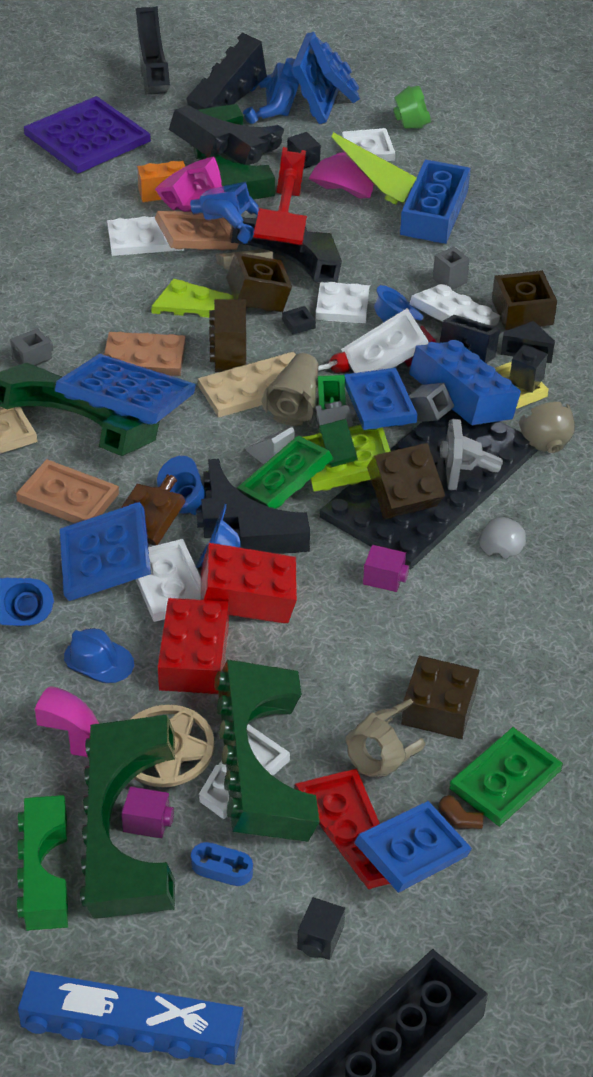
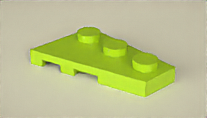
M173 279L151 306L152 314H161V311L174 312V315L184 316V313H196L200 317L209 318V310H214V299L234 298L233 295Z

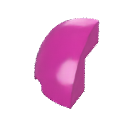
M344 152L321 160L309 177V180L325 189L342 188L360 199L370 198L374 185Z
M214 157L192 163L166 178L155 190L172 210L180 209L183 212H192L191 200L200 199V196L209 189L222 187L217 162Z
M50 686L46 688L35 707L37 725L67 730L71 754L88 757L85 741L86 738H90V725L99 724L96 716L87 704L74 694L58 687Z

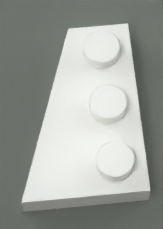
M249 724L247 725L248 741L254 755L271 775L276 774L290 761V752ZM221 760L219 765L214 767L200 791L199 799L200 803L222 819H225L227 817L229 793L224 789V779L227 772L226 765L222 764Z

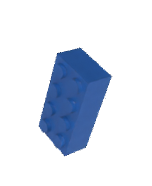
M425 159L401 212L400 235L447 244L468 193L471 168Z
M450 340L445 343L429 342L426 345H417L415 348L409 374L422 385L444 383L454 404L452 410L469 424L476 425L513 419L521 390L514 386L511 380L504 378L496 372L494 367L483 362L477 354L465 348L462 342L457 340Z

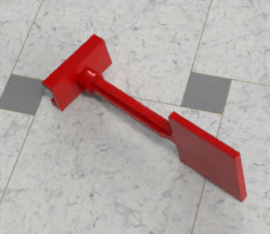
M283 147L277 193L282 194L279 210L273 211L259 208L253 237L302 245L307 216L292 214L288 211L291 196H300L306 155L305 150H301V153L287 151V148Z

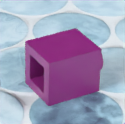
M372 545L364 564L363 584L397 592L400 583H406L409 573V565H405L406 552Z
M130 787L122 811L123 832L162 839L165 827H171L174 818V807L169 805V793Z

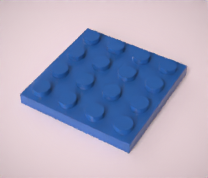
M98 354L57 380L55 392L64 394V397L67 399H80L89 402V405L92 407H105L114 410V413L120 416L130 415L139 418V421L145 424H156L192 396L196 384Z

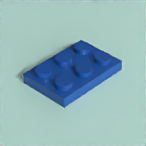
M318 37L309 41L324 76L352 103L360 99L357 92L359 86L354 78L350 76L352 71L346 61L342 62L336 51L333 53L327 42L323 43Z
M396 368L344 374L345 388L363 430L417 423V412Z
M429 801L360 833L354 842L398 893L466 858L472 849Z

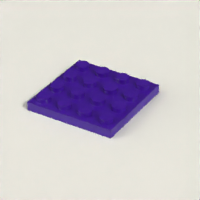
M97 96L24 126V134L77 174L151 141L149 132Z

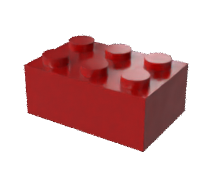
M209 543L201 570L200 600L229 601V615L289 623L297 601L296 557Z
M168 598L158 661L159 691L219 694V691L215 690L214 683L217 672L222 671L225 663L229 629V601Z

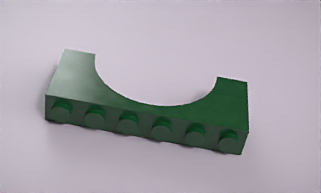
M238 104L198 110L214 118L243 125V114ZM194 147L196 159L210 158ZM220 155L212 156L217 162L222 186L246 182L249 196L253 200L275 196V176L269 165H244L229 161Z
M27 362L0 371V407L8 410L22 406H43L62 409L87 417L102 427L99 447L120 456H124L156 440L159 422L156 424H145L140 422L139 418L130 415L120 416L115 414L114 410L105 407H92L89 405V402L80 399H67L64 397V394L55 392L56 381L62 378L60 375Z
M227 659L222 671H218L216 674L214 687L215 690L219 691L217 713L221 714L219 737L224 742L222 764L226 765L227 772L224 779V789L229 793L227 816L231 818L232 832L309 842L320 822L316 795L291 788L271 775L254 755L247 735V725L260 717L272 714H292L302 695L299 672Z
M168 715L90 725V738H86L85 741L89 766H86L84 770L88 795H85L83 799L84 811L87 815V825H83L82 828L83 841L86 845V855H82L81 858L82 872L85 876V886L80 888L82 906L87 907L93 919L175 910V878L167 862H145L124 854L113 845L109 827L113 806L124 787L134 777L149 767L165 761L175 760V731Z

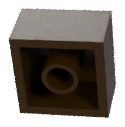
M234 253L226 276L233 298L246 299V308L254 307L267 312H283L292 285L282 261Z
M543 270L494 276L492 302L497 313L500 315L505 331L532 321L540 327L554 325L557 299Z
M214 299V310H209L210 346H215L210 347V363H215V372H223L246 365V299Z
M428 443L374 455L367 466L384 519L437 507L445 497Z
M419 655L404 701L412 699L413 703L402 711L401 725L463 740L477 693L480 670Z

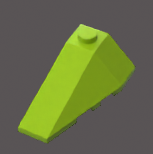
M333 132L331 139L370 181L386 195L384 199L394 205H397L398 202L404 203L417 177Z

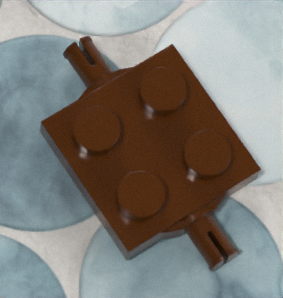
M169 474L166 475L159 487L136 484L121 507L123 508L137 502L142 504L145 511L148 544L155 546L160 543L186 502L182 494L170 492L177 479Z

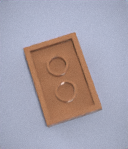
M157 211L155 220L171 248L237 250L239 244L230 242L231 227L225 218L205 220L203 213L193 214L192 212Z
M109 332L104 355L166 375L181 376L186 336Z
M46 459L19 489L16 496L17 502L69 522L78 523L102 515L119 495V486Z

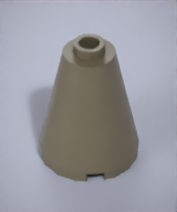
M306 353L295 355L264 391L262 397L263 409L266 413L269 410L274 415L273 419L286 425L300 426L304 421L308 420L309 422L312 419L315 411L319 367L317 360L312 355Z

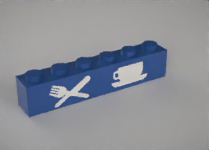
M34 971L29 973L18 1007L21 1027L35 1034H43L45 1032L58 1033L70 1040L86 1038L97 1040V1042L105 1046H115L117 1044L132 1046L135 1050L144 1053L155 1050L169 1053L178 1059H186L188 1057L205 1059L213 1065L235 1064L244 1026L243 1007Z

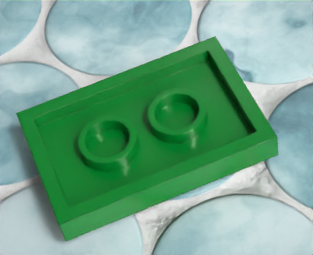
M297 436L240 484L237 489L249 499L277 509L293 493L300 490L316 473L321 472L334 458L329 450Z
M512 727L450 781L449 789L500 827L562 771L563 762Z

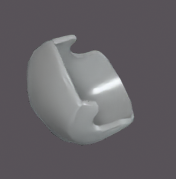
M498 517L490 520L479 537L480 547L489 556L493 553H499L503 559H506L509 556L518 555L526 545V533L523 527L516 521L505 517Z

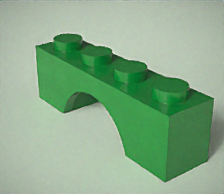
M65 795L24 798V811L18 812L19 832H24V839H18V859L24 860V867L17 869L18 888H23V897H17L18 918H24L26 931L68 928L66 879L51 875L41 865L45 856L53 848L67 842Z

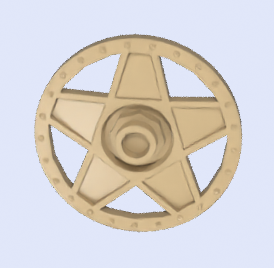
M159 705L134 715L131 719L152 717L160 714H175L169 719L175 731V760L154 765L159 778L140 773L133 779L149 786L172 787L194 779L206 769L214 753V736L210 725L200 714L183 706ZM194 721L204 731L207 742L189 735ZM201 760L194 768L179 775L182 761Z

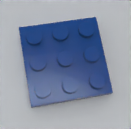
M310 32L305 35L292 66V74L301 86V93L310 105L312 116L316 118L318 124H322L328 120L339 89L324 76L309 42L316 37L315 32Z
M140 502L60 528L63 591L68 601L151 574L145 511Z

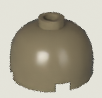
M550 402L536 406L531 409L532 415L527 418L523 415L520 418L519 426L523 436L530 441L531 446H534L539 451L559 452L571 440L575 431V421L570 405L566 404V407H562L561 402Z

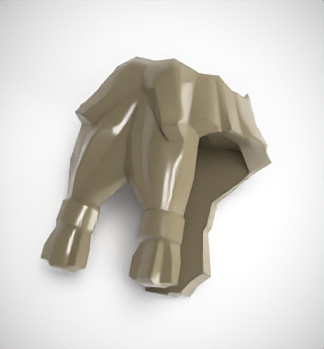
M412 699L403 701L391 709H382L375 713H369L355 729L347 734L348 756L360 773L369 777H385L396 771L402 763L424 748L426 744L423 738L403 748V744L397 737L393 727L389 725L393 720L392 717L404 711L413 703ZM367 738L375 739L380 745L381 760L374 759L366 749Z

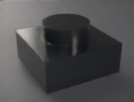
M306 306L282 312V321L292 335L316 328V320Z

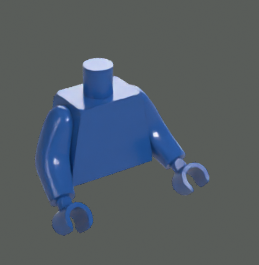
M287 58L285 64L276 63L273 73L267 75L263 81L250 90L251 92L254 91L257 86L266 88L267 105L259 108L260 111L255 112L253 107L246 108L243 111L244 118L249 124H254L260 117L265 119L277 115H289L299 86L298 80L292 74V66L295 59Z
M246 182L209 189L200 196V199L191 200L190 206L193 214L203 213L205 220L225 218L234 228L241 230L237 236L241 242L246 244L252 240L254 228L243 223L244 219L241 214L246 210L248 213H254L258 216L259 205L249 196Z

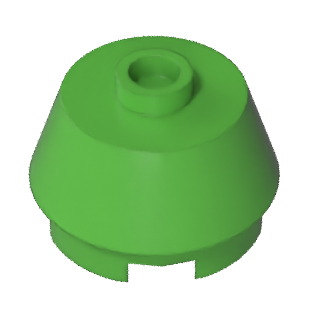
M409 85L394 97L396 107L393 108L396 120H401L404 128H423L424 125L431 123L430 114L427 111L425 98L420 86L410 87Z

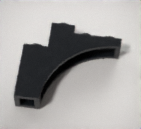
M158 7L136 8L141 77L144 80L145 94L167 93L170 86L169 69L163 52Z
M189 105L174 110L168 129L208 157L224 153L239 164L244 165L257 163L263 153L277 149L282 143L284 128L279 125L254 127L226 122L204 114Z
M242 217L244 224L250 225L255 229L257 218ZM233 226L231 227V243L254 246L284 256L302 267L311 276L313 282L338 283L342 260L331 233L307 231L305 226L302 245L255 237L245 244L237 238L241 230Z
M208 459V471H203L204 488H210V490H205L206 499H201L202 511H196L197 528H203L204 538L212 537L224 504H226L223 521L238 533L240 548L275 554L310 552V527L307 512L278 510L249 499L228 481L221 468L219 459Z

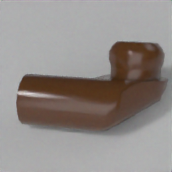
M447 795L441 798L438 810L453 828H483V813L466 812L453 796Z

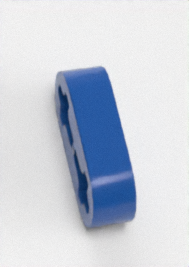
M208 842L196 845L191 852L192 869L200 876L233 886L245 885L253 877L252 858L244 852ZM206 855L212 857L206 863L201 862V859H205ZM238 865L243 866V869H240L238 873L232 871V869H236Z

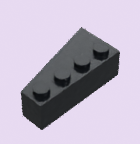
M242 32L237 37L239 42L234 47L230 46L226 50L227 56L220 64L216 62L211 68L212 71L208 79L203 78L186 98L187 105L196 110L232 105L249 93L250 90L267 77L262 41Z

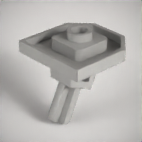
M449 420L446 441H441L440 457L445 458L448 490H457L460 469L472 470L477 465L491 472H499L503 460L482 451L481 443L463 436L461 420Z

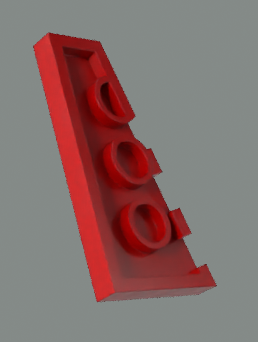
M357 768L295 783L294 789L316 795L319 825L367 889L390 884L354 843L360 833L380 824Z

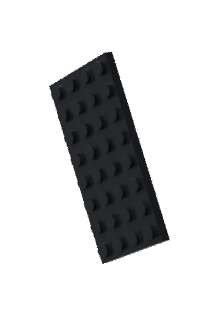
M451 409L439 420L422 421L390 449V451L428 443L445 493V497L437 507L384 519L370 479L354 485L349 484L320 509V518L370 547L375 545L406 552L405 565H409L411 570L538 450L530 445V441L523 436L522 432L501 421L471 425ZM452 419L461 420L463 436L481 443L482 451L503 460L499 472H491L477 465L472 470L460 469L457 490H448L445 458L440 457L441 441H446L449 420Z

